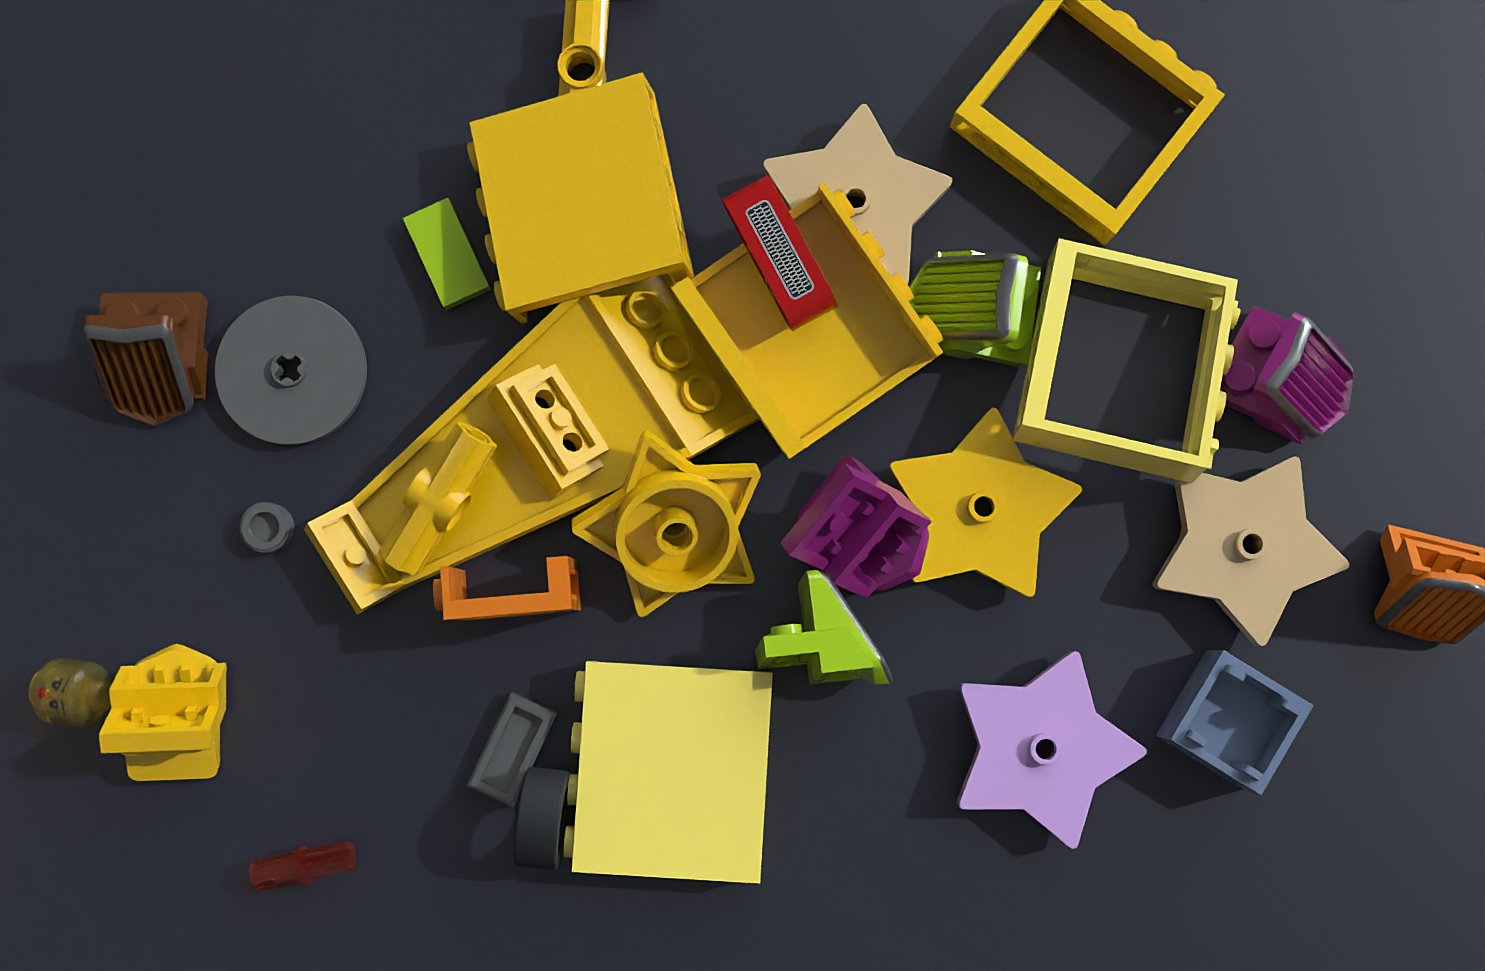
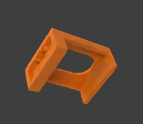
M569 556L546 558L549 592L467 599L465 570L443 566L440 567L441 579H434L433 581L434 605L437 611L443 610L444 620L452 621L581 611L578 561Z

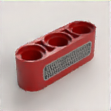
M768 175L721 199L737 233L791 331L838 307L823 273L776 186Z

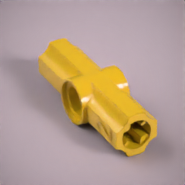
M609 0L565 1L562 53L557 63L560 75L558 97L606 83L605 56ZM580 63H588L595 67L593 75L585 81L573 80L570 77L571 70Z
M463 422L455 423L431 465L423 468L407 489L403 498L405 508L378 551L383 556L384 562L398 571H403L413 576L422 571L443 534L450 531L466 511L472 499L470 490L494 454L493 452L497 445L487 434Z

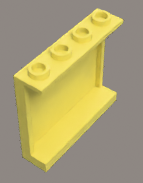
M586 661V670L577 671L575 680V702H583L582 723H573L571 736V753L580 754L578 774H570L567 794L568 805L576 806L575 826H566L564 838V857L573 858L572 872L760 884L773 673L768 671Z

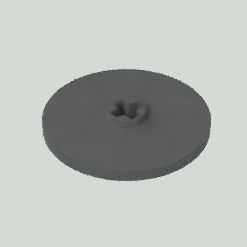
M304 296L274 297L247 309L226 331L218 348L215 361L216 388L222 405L230 417L251 435L279 445L308 444L335 432L356 410L363 396L367 380L366 354L361 339L354 327L342 314L331 306ZM286 360H290L293 363H298L301 360L302 363L297 368L301 375L298 380L293 381L288 377L283 380L281 379L286 372L282 367Z

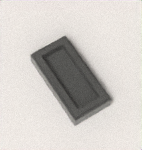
M511 692L466 786L513 808L521 794L525 773L528 767L534 766L559 713L515 692Z

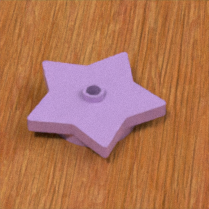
M1068 652L1022 687L961 683L959 685V691L978 747L959 793L957 805L961 809H1023L1065 845L1072 849L1077 848L1095 788L1147 754V750L1141 744L1096 713L1079 652ZM1042 739H1049L1052 742V751L1046 759H1041L1036 753V745Z

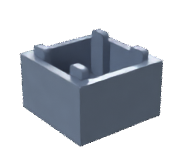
M1206 650L1161 725L1156 737L1242 790L1262 795L1314 705L1225 650Z

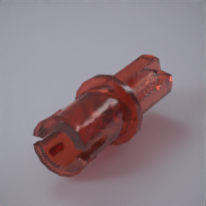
M347 841L307 849L303 844L295 846L292 852L252 860L249 868L250 880L252 885H255L254 890L258 893L297 883L303 887L309 886L313 878L354 869L357 865L356 849L352 842Z

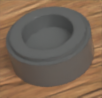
M261 502L254 504L245 511L241 518L239 529L242 540L249 548L262 553H275L284 549L291 542L295 525L291 514L284 507L270 502Z

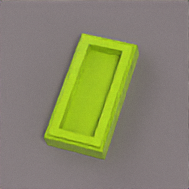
M449 198L403 218L439 299L446 310L491 290Z

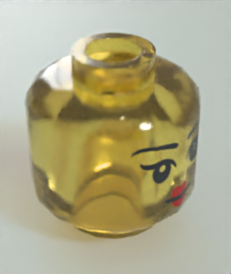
M61 657L49 661L34 675L29 687V699L34 706L36 714L42 721L86 728L94 725L110 708L109 689L112 684L107 671L101 664Z

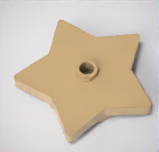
M862 104L858 107L824 149L769 158L763 163L764 173L773 181L789 211L815 194L818 186L824 181L832 192L840 189L846 197L856 196L861 198L865 204L860 208H854L855 215L851 217V220L861 234L869 231L877 240L885 254L880 259V262L890 276L898 273L907 285L909 282L912 227L948 191L953 182L952 178L945 174L896 156L867 104Z
M1295 456L1285 459L1241 482L1202 473L1193 483L1174 479L1182 528L1179 540L1152 585L1158 590L1215 600L1253 645L1264 646L1267 644L1293 591L1349 568L1350 563L1306 519L1301 462ZM1245 536H1248L1252 541L1253 549L1251 554L1247 553L1243 548Z

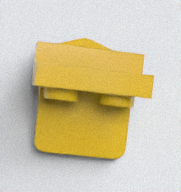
M174 644L141 659L135 666H121L109 689L111 710L99 732L101 753H120L124 755L128 776L135 781L208 779L214 777L220 765V724L226 711V663H217L211 657L184 645Z

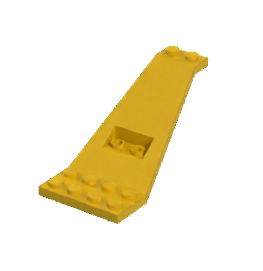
M666 273L561 302L351 501L306 524L305 532L357 615L399 591L439 574L440 567H455L601 501L624 486L640 435L644 430L650 431L684 458L690 460L760 420L673 295L671 287L679 282L675 283L671 276ZM535 398L545 399L549 408L544 409L538 406ZM463 422L469 426L476 427L487 434L497 447L470 490L472 499L466 511L450 531L443 534L419 574L413 576L396 570L384 562L383 556L378 551L405 508L403 498L407 489L420 471L426 466L431 465L455 423ZM563 440L573 442L576 452L567 450L563 445Z

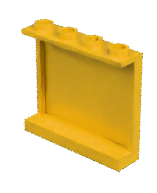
M643 72L470 122L473 141L467 144V149L473 168L480 174L482 187L476 189V197L485 218L488 217L491 233L485 235V244L491 261L497 264L500 280L494 282V291L502 311H507L517 321L524 324L529 322L527 311L666 273L671 276L675 283L682 281L687 276L689 279L695 277L655 93Z
M825 181L818 186L815 194L789 212L832 290L838 304L837 308L791 331L744 244L732 250L691 280L687 276L671 287L672 293L788 460L943 353L938 343L943 341V337L937 326L927 315L919 318L909 303L914 296L907 283L898 273L890 276L880 262V259L885 254L877 240L869 231L863 234L860 233L851 220V217L855 215V211L847 197L840 189L832 192Z

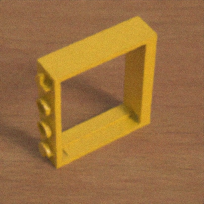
M1044 0L955 111L949 127L1105 246L1120 230L1225 94L1217 89L1216 83L1209 75L1199 70L1193 71L1177 59L1176 52L1168 44L1160 40H1152L1140 31L1134 19L1127 13L1120 10L1114 11L1101 0ZM1059 8L1194 109L1116 209L981 107Z

